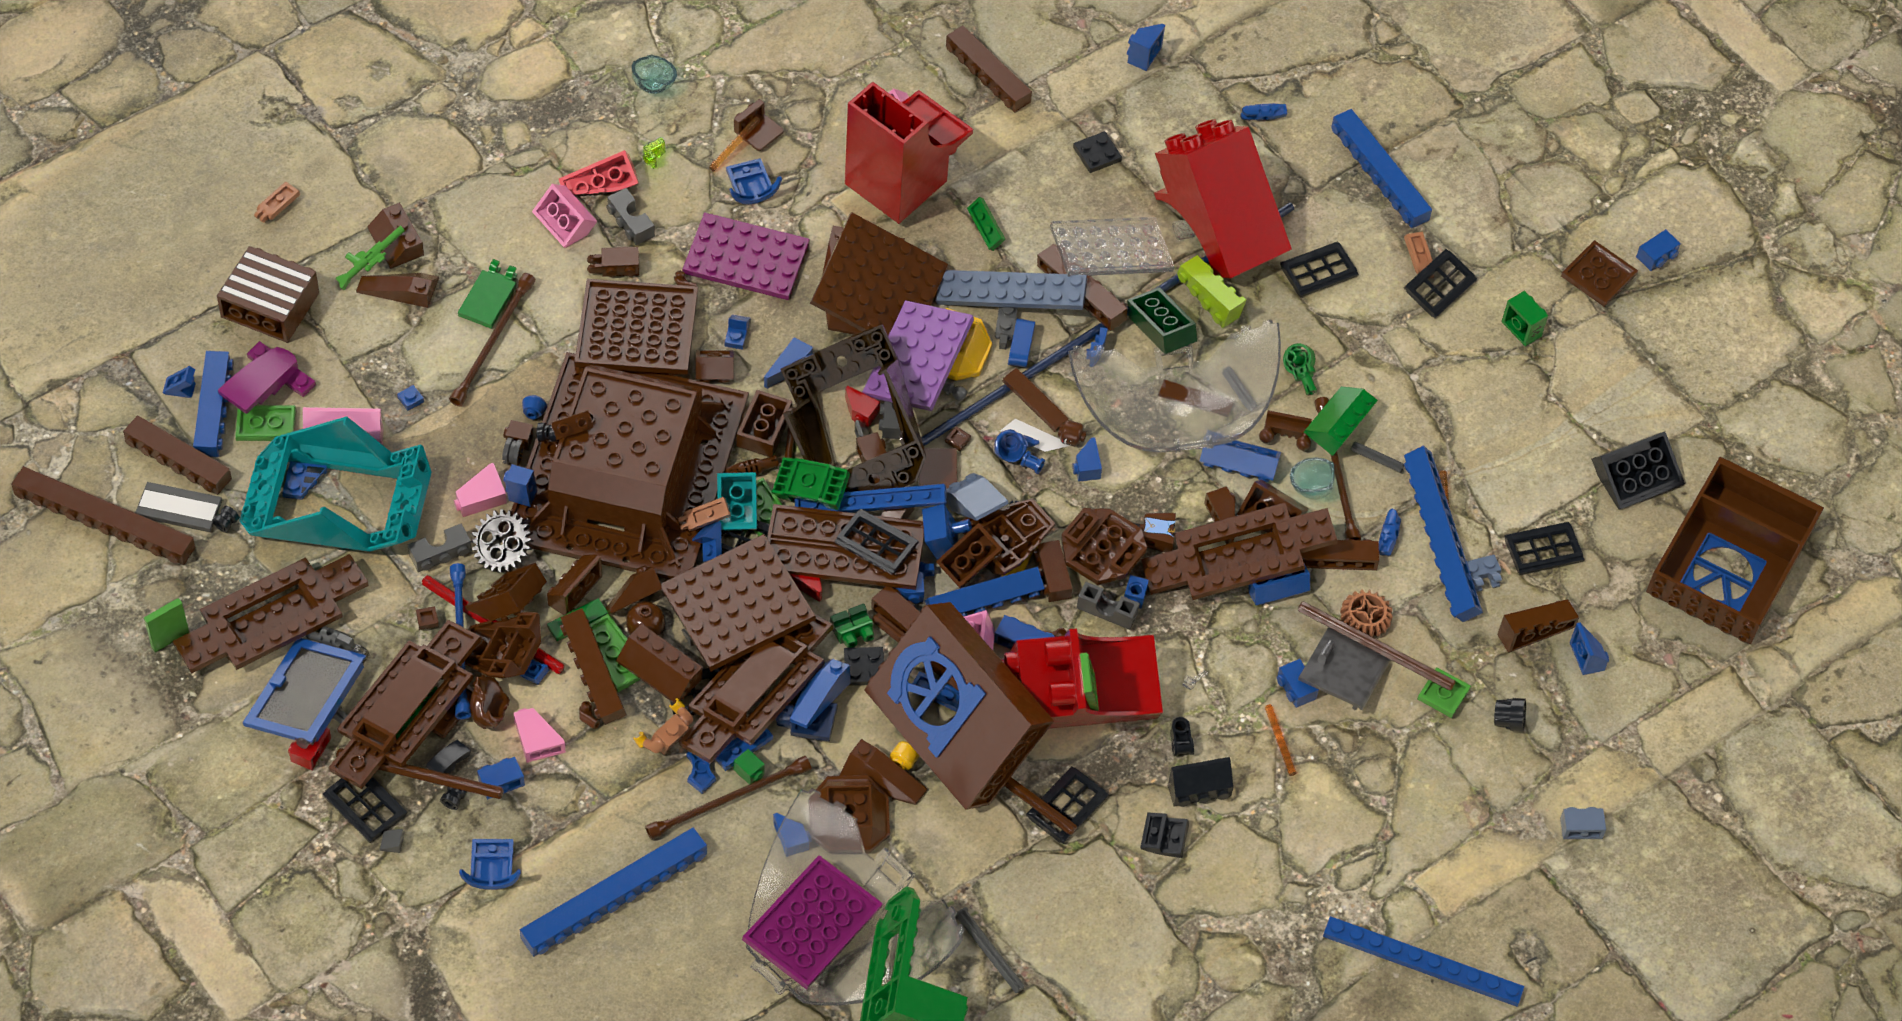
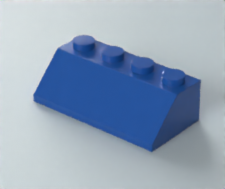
M1208 433L1204 441L1200 462H1203V465L1207 467H1214L1215 465L1222 467L1221 469L1226 472L1234 470L1240 472L1242 476L1251 477L1253 475L1257 476L1259 480L1262 479L1265 482H1269V480H1274L1281 452Z

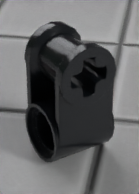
M1177 717L1173 720L1170 730L1172 754L1174 757L1178 754L1187 753L1194 755V742L1191 736L1189 721L1184 717ZM1177 727H1181V728H1183L1184 730H1183V731H1179V730H1177L1176 728H1177Z

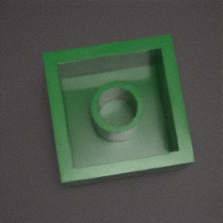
M1524 290L1507 301L1501 322L1526 347L1542 337L1548 314Z

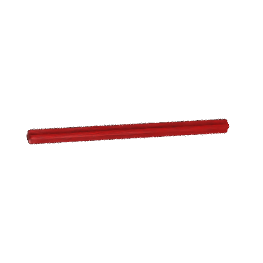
M429 575L423 578V586L455 606V592ZM463 598L464 613L479 623L490 621L466 610L465 606L469 601ZM538 648L533 657L540 663L547 665L549 669L557 674H561L565 668L563 663Z

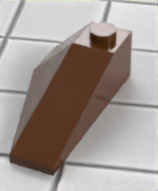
M425 273L361 276L356 293L428 308L439 276Z
M863 739L851 751L839 775H868L887 796L916 805L927 791V788L883 752Z

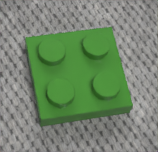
M1436 667V671L1456 681L1454 688L1449 691L1428 680L1418 695L1417 700L1452 718L1471 686Z

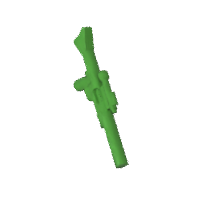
M400 225L386 239L376 243L367 252L360 251L355 256L348 252L345 258L352 262L354 267L347 273L336 277L340 288L345 290L351 279L363 268L369 272L376 263H381L386 255L385 252L382 254L381 252L405 232L404 228Z

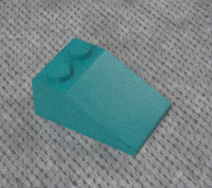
M756 472L717 473L718 499L726 498L731 514L730 517L719 521L721 522V530H757Z

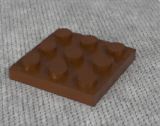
M1594 240L1562 272L1561 277L1605 307L1637 275L1638 270Z

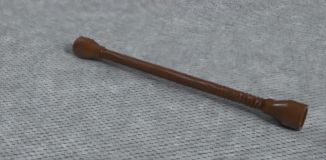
M523 273L519 279L518 288L512 301L506 308L466 378L450 395L449 401L455 406L460 407L465 402L470 383L473 381L520 299L534 285L536 279L533 275Z
M1319 397L1314 401L1318 414L1328 403L1329 399L1327 397ZM1336 451L1333 456L1331 455V461L1345 516V539L1361 540L1360 531L1352 518Z
M802 756L782 771L780 770V772L778 771L773 775L771 774L757 782L710 801L706 805L703 804L699 808H694L692 811L690 810L685 812V814L678 815V817L671 818V820L652 822L645 826L649 838L654 840L662 836L673 826L687 821L689 818L691 819L696 817V815L703 814V812L712 810L717 806H721L786 776L808 772L812 769L811 764L806 756Z

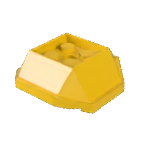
M974 317V321L947 378L957 381L980 376L992 348L991 339L982 319Z

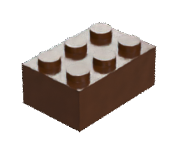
M756 390L737 432V447L772 457L787 426L783 413L792 407V400Z

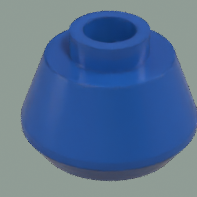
M529 395L522 400L523 413L529 419L540 418L546 411L547 404L543 398Z

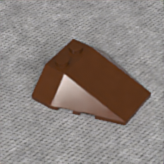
M1033 498L1009 504V507L998 509L977 521L968 517L961 520L969 519L972 528L980 523L1004 549L986 565L993 574L1001 575L1020 566L1055 526V522Z
M538 612L517 613V617L508 618L505 616L501 618L502 621L493 623L490 620L469 627L468 630L479 635L481 641L465 660V665L490 678H509L525 674L541 644L540 615Z

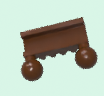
M1268 410L1265 426L1259 433V439L1263 443H1270L1277 433H1280L1281 436L1286 434L1288 438L1294 436L1297 439V448L1301 451H1306L1311 446V440L1304 431L1312 422V419Z

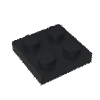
M1105 131L1073 143L1074 150L1089 173L1122 161L1121 154Z
M883 647L844 648V663L850 665V684L848 686L868 685L869 679L877 673L878 667L884 662Z

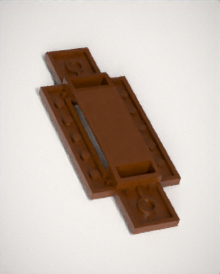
M1286 503L1174 533L1178 549L1141 559L1146 579L1149 580L1148 587L1151 595L1188 585L1192 600L1305 570L1301 553L1337 544L1338 541L1328 508L1290 518ZM1273 528V531L1200 552L1198 550L1199 547Z
M350 554L314 571L305 557L201 608L200 613L207 624L174 640L173 645L191 674L224 657H227L235 669L238 670L342 618V612L335 602L369 586ZM297 584L299 585V589L232 622L228 621V618Z
M816 615L815 621L727 663L688 705L689 710L701 717L679 740V745L709 764L717 758L735 737L752 745L825 664L824 659L812 652L833 630V624ZM791 663L795 666L747 718L746 713Z
M447 620L427 646L424 644L419 646L409 640L337 728L338 733L351 740L328 767L329 771L363 789L386 759L403 768L473 680V674L460 668V666L480 643V636ZM440 679L444 680V682L440 685V687L436 690V692L432 695V697L428 700V702L424 705V707L420 710V712L416 715V717L412 720V722L408 725V727L404 730L400 737L396 739V734L400 731V729L404 726V724L408 721V719L412 716V714L416 711V709L420 706V704L424 701V699L428 696V694L432 691V689L436 686Z

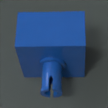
M944 504L922 509L925 543L937 560L958 542L959 533L968 532L972 529L969 519L956 522Z

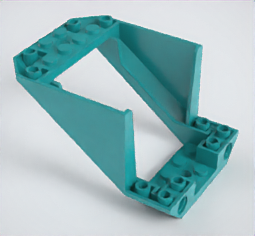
M347 416L277 436L257 456L248 492L246 493L240 523L251 536L369 552L413 539L417 535L432 473L424 447L420 444L391 452ZM288 462L326 465L329 469L397 479L385 529L368 534L326 507H321L320 512L290 520H285L280 516L273 517Z

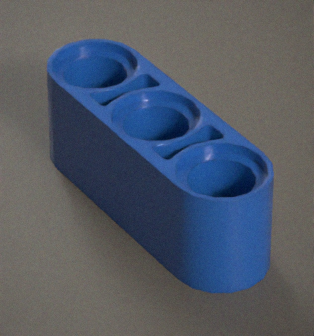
M1017 318L1008 365L1027 367L1035 321Z

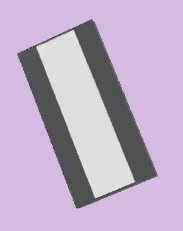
M147 482L135 513L153 521L211 533L214 525L212 519L218 514L222 497Z

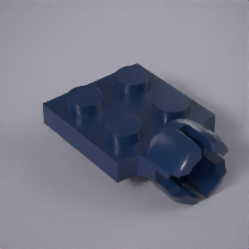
M831 703L808 728L790 722V717L796 704H788L776 717L777 726L790 728L791 736L830 742L838 705L837 703Z

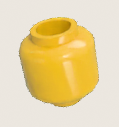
M900 741L890 753V759L903 770H910L919 759V754L908 742Z

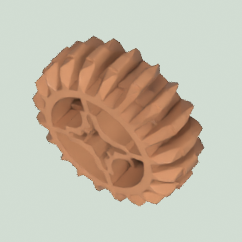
M1362 589L1360 593L1354 591L1352 595H1348L1346 600L1343 601L1340 619L1371 637L1373 635L1379 637L1391 625L1393 618L1392 607H1389V601H1384V596H1378V591L1372 594L1370 589L1367 593ZM1361 605V607L1356 608V610H1352L1356 606ZM1378 618H1381L1379 621H1377V622H1375V623H1372V621H1375V620H1377Z

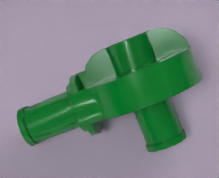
M1296 343L1289 346L1285 351L1283 364L1285 369L1293 374L1295 381H1302L1306 395H1313L1318 391L1312 378L1313 373H1316L1314 368L1315 353L1311 347Z

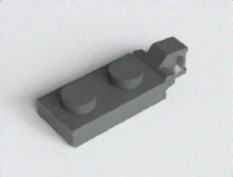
M999 307L995 337L1000 339L999 349L1006 350L1007 340L1013 339L1018 310L1016 307Z

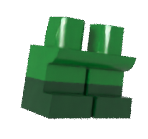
M864 603L848 609V612L845 610L830 616V623L833 624L835 636L840 644L844 643L847 648H853L858 645L856 638L862 636L865 642L874 639L873 621L870 620Z

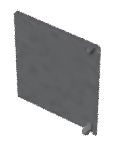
M1328 627L1298 680L1352 704L1353 710H1357V708L1363 710L1387 668L1390 659Z

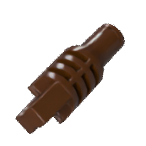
M776 455L761 460L754 458L726 468L725 473L756 472V475H760L764 470L779 467V463L776 460Z

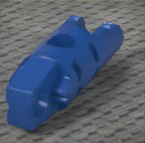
M1275 103L1249 105L1242 108L1240 117L1242 120L1282 118L1287 116L1286 104Z
M1393 508L1387 512L1379 538V554L1383 556L1391 555L1400 530L1401 518Z

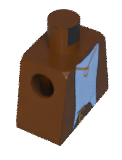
M1176 513L1145 514L1143 524L1133 523L1142 529L1147 548L1165 553L1172 551Z

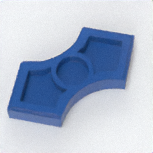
M688 752L686 757L690 760L693 769L687 782L703 794L716 781V777L711 772L708 762Z

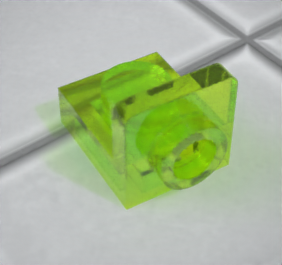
M660 137L643 146V160L653 169L657 167V158L666 153L664 139Z

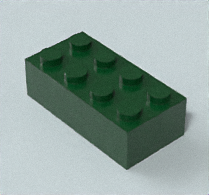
M1160 287L1127 300L1129 318L1164 354L1197 342L1196 323Z

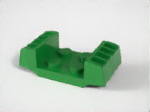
M783 457L771 493L780 499L792 501L793 497L820 502L828 509L839 510L850 473L847 469L830 464Z

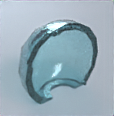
M652 54L633 61L631 66L632 79L635 84L649 94H658L672 87L677 77L676 68L665 58Z
M1314 457L1306 458L1292 467L1290 472L1291 484L1296 492L1304 498H1324L1334 490L1335 469L1333 462L1324 458Z

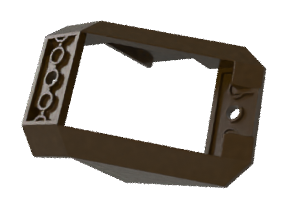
M883 324L855 334L780 369L795 401V404L783 415L803 459L830 464L836 467L817 393L875 367H881L878 374H884L901 431L899 440L902 446L848 468L850 477L845 492L908 486L917 482L926 459L925 449L900 363ZM839 356L846 358V366H840L837 363ZM871 474H877L880 481L872 483L870 481Z

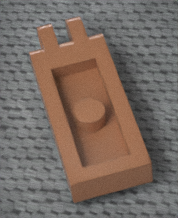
M284 182L258 205L254 217L260 218V221L263 223L268 219H274L300 196L299 190Z
M1423 232L1406 234L1404 237L1417 274L1433 261Z
M722 497L685 511L684 516L678 518L679 523H684L680 525V529L693 531L730 517L731 514L726 498Z

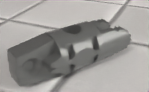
M326 626L306 635L310 640L352 651L355 647L354 639L349 637L348 634Z

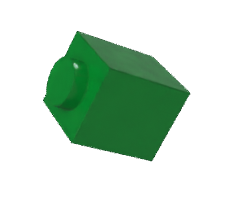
M747 749L734 760V771L750 785L763 778L765 764Z

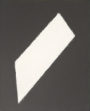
M1014 419L1000 430L1001 432L1009 429L1015 430L1022 435L1039 440V444L1033 447L1044 452L1071 446L1063 444L1059 438L1017 419Z

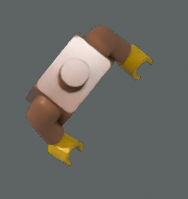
M678 698L675 699L676 703L673 706L669 705L676 714L654 733L651 740L647 739L643 732H639L640 736L638 738H633L639 748L644 747L653 753L661 752L665 755L690 730L689 725L693 722V716Z

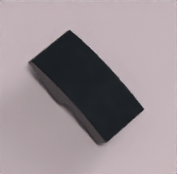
M456 740L437 753L427 763L426 767L429 770L448 774L455 770L456 763L470 756L471 749L459 740Z

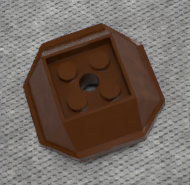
M1083 508L1061 536L1066 566L1096 585L1125 578L1147 552L1142 529L1111 509Z
M868 775L827 776L808 798V824L811 840L830 854L871 853L890 837L889 799L887 794ZM850 810L853 811L854 814L847 815L844 812Z

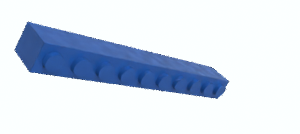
M1423 445L1404 455L1406 461L1404 466L1407 472L1410 473L1411 478L1409 482L1416 492L1414 498L1420 505L1421 510H1419V513L1426 524L1424 529L1431 540L1429 545L1436 556L1434 561L1441 572L1439 575L1440 580L1446 587L1445 596L1452 606L1450 607V612L1454 618L1465 622L1483 613L1432 452Z
M694 827L519 929L521 940L533 957L538 954H544L551 946L564 942L573 933L581 932L588 924L598 922L605 914L615 912L619 906L626 902H632L639 894L650 891L659 882H665L671 875L684 871L693 862L701 861L707 855L706 843Z

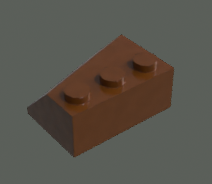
M535 562L506 572L491 584L492 588L477 596L478 601L469 602L465 608L491 621L511 614L517 615V613L523 612L524 607L534 600L533 597L542 591V587L547 581Z

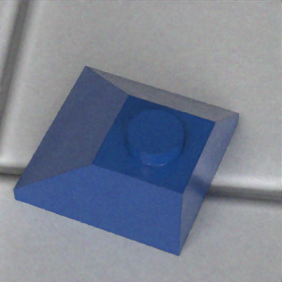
M1581 622L1577 623L1570 640V645L1582 675L1605 671L1609 662L1608 653L1604 651L1602 644Z

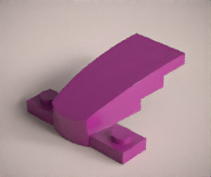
M259 341L247 353V357L252 362L218 389V393L248 414L258 403L262 405L271 394L275 396L284 384L304 397L316 386V382L298 369L297 360L290 351L280 347L270 349Z

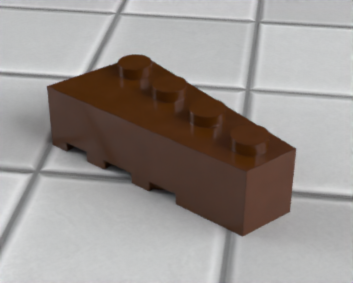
M1568 599L1504 615L1497 635L1507 652L1510 653L1575 628L1579 616Z

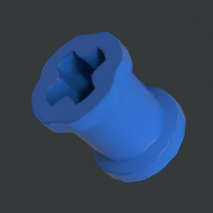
M1027 451L1020 465L1022 467L1026 466L1034 470V473L1039 474L1044 466L1045 459H1040L1032 455L1030 451Z

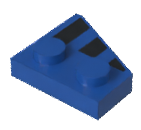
M290 461L282 492L283 498L302 500L308 494V491L317 484L318 478L322 474L325 475L327 473V466Z

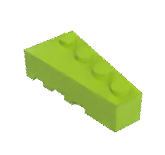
M1198 255L1180 265L1177 273L1179 280L1201 302L1203 309L1212 315L1215 323L1224 328L1240 318L1246 299L1243 296L1239 298L1232 286L1228 288L1224 284V279L1220 275L1215 276L1213 269Z

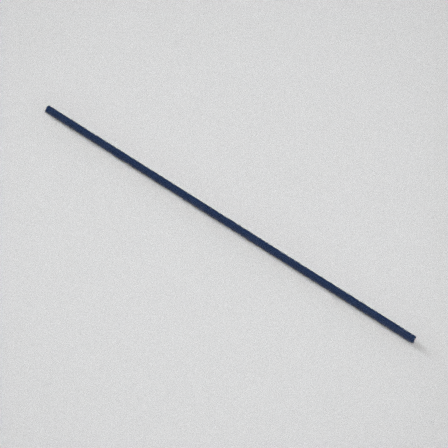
M1289 202L1278 209L1280 217L1282 218L1292 212L1294 206ZM1207 256L1201 258L1205 263L1209 265ZM1176 274L1156 288L1160 287L1164 292H1167L1181 283ZM1099 323L1025 370L1022 374L1028 379L1032 378L1095 338L1096 334L1099 335L1100 327H1106ZM1005 384L922 436L923 446L929 444L1012 390Z

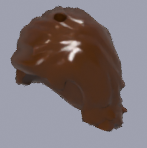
M485 675L477 676L476 681L473 682L474 691L472 692L470 702L473 721L483 729L497 727L505 716L510 699L495 678Z

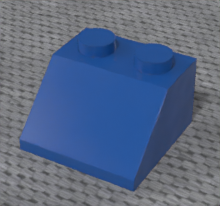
M1164 24L1138 28L1136 33L1130 36L1127 63L1147 71L1162 48L1165 32Z

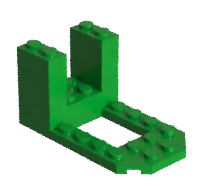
M906 886L890 898L885 906L887 913L884 919L879 918L876 924L860 1021H964L967 1014L968 997L909 976L912 969L910 965L911 957L915 951L913 946L914 938L918 932L916 925L921 914V909L919 908L920 898L914 888ZM896 934H899L891 981L883 986L882 981L887 970L885 963L890 952L888 948L889 940Z

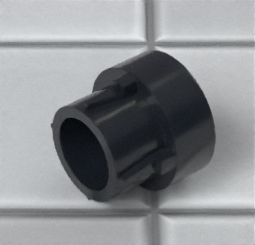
M1526 698L1496 700L1494 725L1510 729V731L1524 732Z

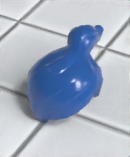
M1009 429L1002 431L997 436L994 451L1002 460L1016 462L1025 455L1028 447L1039 444V440Z

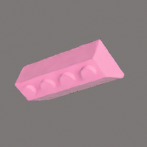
M303 407V429L347 416L382 444L383 424L380 409Z

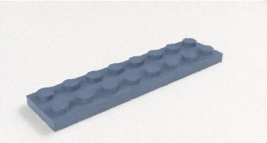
M946 270L937 290L936 303L937 305L1083 310L1087 275Z

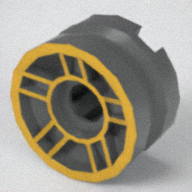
M507 438L502 454V460L505 461L502 463L520 465L524 452L523 440L515 441L513 438Z

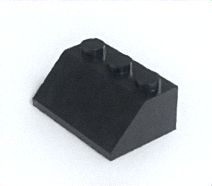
M1230 757L1171 767L1168 789L1173 807H1185L1192 803H1206L1214 799L1224 800L1231 797L1233 777Z

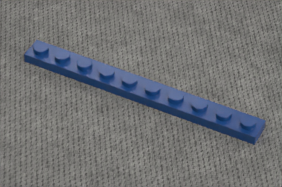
M1331 916L1323 934V937L1516 1007H1518L1522 996L1523 985Z

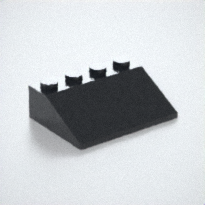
M1665 431L1591 458L1597 476L1618 510L1685 484Z

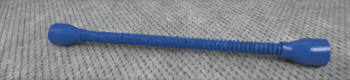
M455 563L450 566V577L455 588L456 624L464 628L462 588L466 576V568L461 563ZM464 661V663L460 666V668H462V669H464V670H465V661ZM466 689L458 697L455 705V717L457 719H468L471 717V708Z

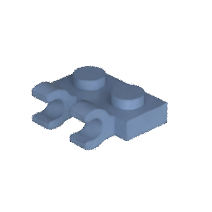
M1495 555L1467 561L1476 592L1483 590L1481 587L1484 585L1483 578H1489L1492 588L1500 586L1499 581H1502L1500 575L1501 568Z

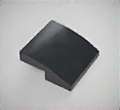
M1147 812L1140 848L1154 854L1182 858L1189 827L1188 819L1168 818V815L1165 813Z

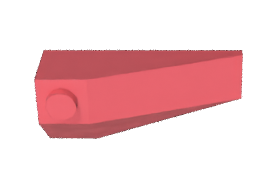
M625 150L558 179L560 185H565L573 195L615 192L639 184L634 165Z

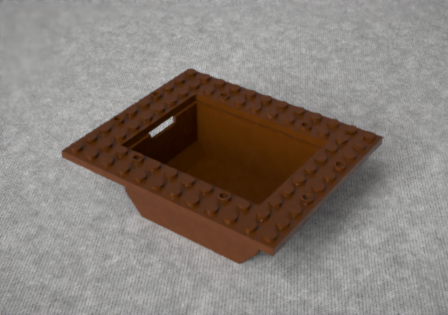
M566 352L542 423L550 425L553 421L589 410L594 428L561 438L558 442H551L550 440L538 442L536 438L526 468L534 470L538 492L530 507L514 502L511 509L513 515L515 513L519 514L520 518L526 519L524 524L530 525L527 531L533 532L529 539L534 540V542L529 543L528 546L536 550L580 559L582 555H600L602 565L636 572L637 568L646 565L647 567H654L658 577L668 580L694 568L702 543L692 541V539L703 527L693 531H689V529L681 530L680 525L684 523H679L678 518L684 516L685 511L716 500L718 495L717 473H725L749 392L665 373L613 370L595 365L575 367L576 354ZM588 519L617 526L624 527V531L599 526L595 524H590L587 522ZM506 524L504 532L509 529V524ZM515 540L512 544L517 545V540Z

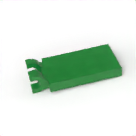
M493 259L488 272L482 270L458 310V316L492 329L517 287L516 282H514L517 277V273H515L517 268L510 265L506 275L499 274L501 267H498L500 261Z

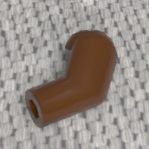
M676 271L674 281L677 285L697 286V283L686 280L684 271Z
M584 701L579 707V719L591 728L596 729L600 721L592 717V704L589 701Z

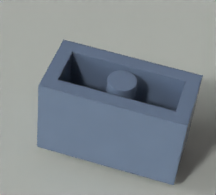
M1569 807L1563 809L1560 817L1563 839H1603L1606 832L1603 808L1588 807L1586 809Z

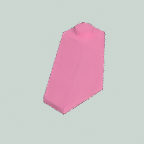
M494 463L489 464L456 491L454 505L457 511H461L463 517L507 504L506 492Z
M524 708L513 713L514 723L527 763L566 753L564 739L534 708Z

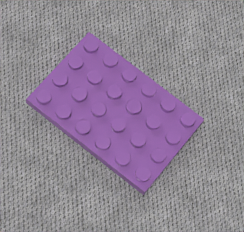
M905 300L888 337L898 357L912 407L928 411L933 410L974 321L973 315ZM881 367L873 368L862 392L872 398L892 402L884 374H878Z

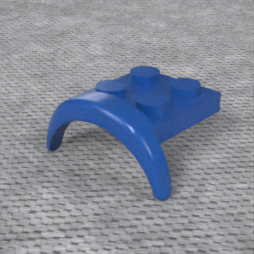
M761 158L726 167V172L733 187L729 191L734 200L741 204H755L769 199L777 192L782 182V177L778 176L774 184H771Z
M472 839L471 873L469 875L463 869H460L459 874L461 878L472 887L487 890L504 889L515 884L520 877L521 870L517 869L512 875L513 839Z

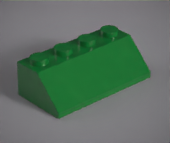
M1341 386L1305 429L1304 433L1333 456L1378 400L1363 388Z

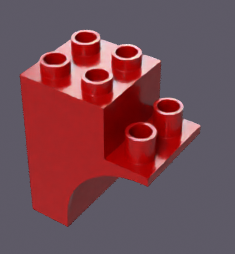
M871 82L848 102L845 185L900 224L947 182L949 155L957 151V147L973 134L974 129L920 90L901 102L876 83Z
M1211 119L1196 125L1197 134L1186 137L1185 133H1181L1164 140L1167 148L1155 153L1165 188L1155 192V198L1171 205L1186 220L1203 247L1215 276L1220 275L1223 278H1233L1292 250L1249 126H1234L1232 120L1217 123L1216 119Z
M1077 628L1069 629L1065 636L1017 640L1011 651L1005 652L1004 659H1001L1054 720L1049 729L1158 719L1163 713L1154 635L1093 637L1079 634ZM1081 653L1089 655L1095 673L1099 711L1090 710L1084 693Z

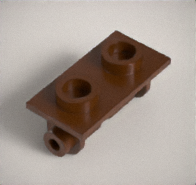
M589 410L551 422L556 440L594 428Z

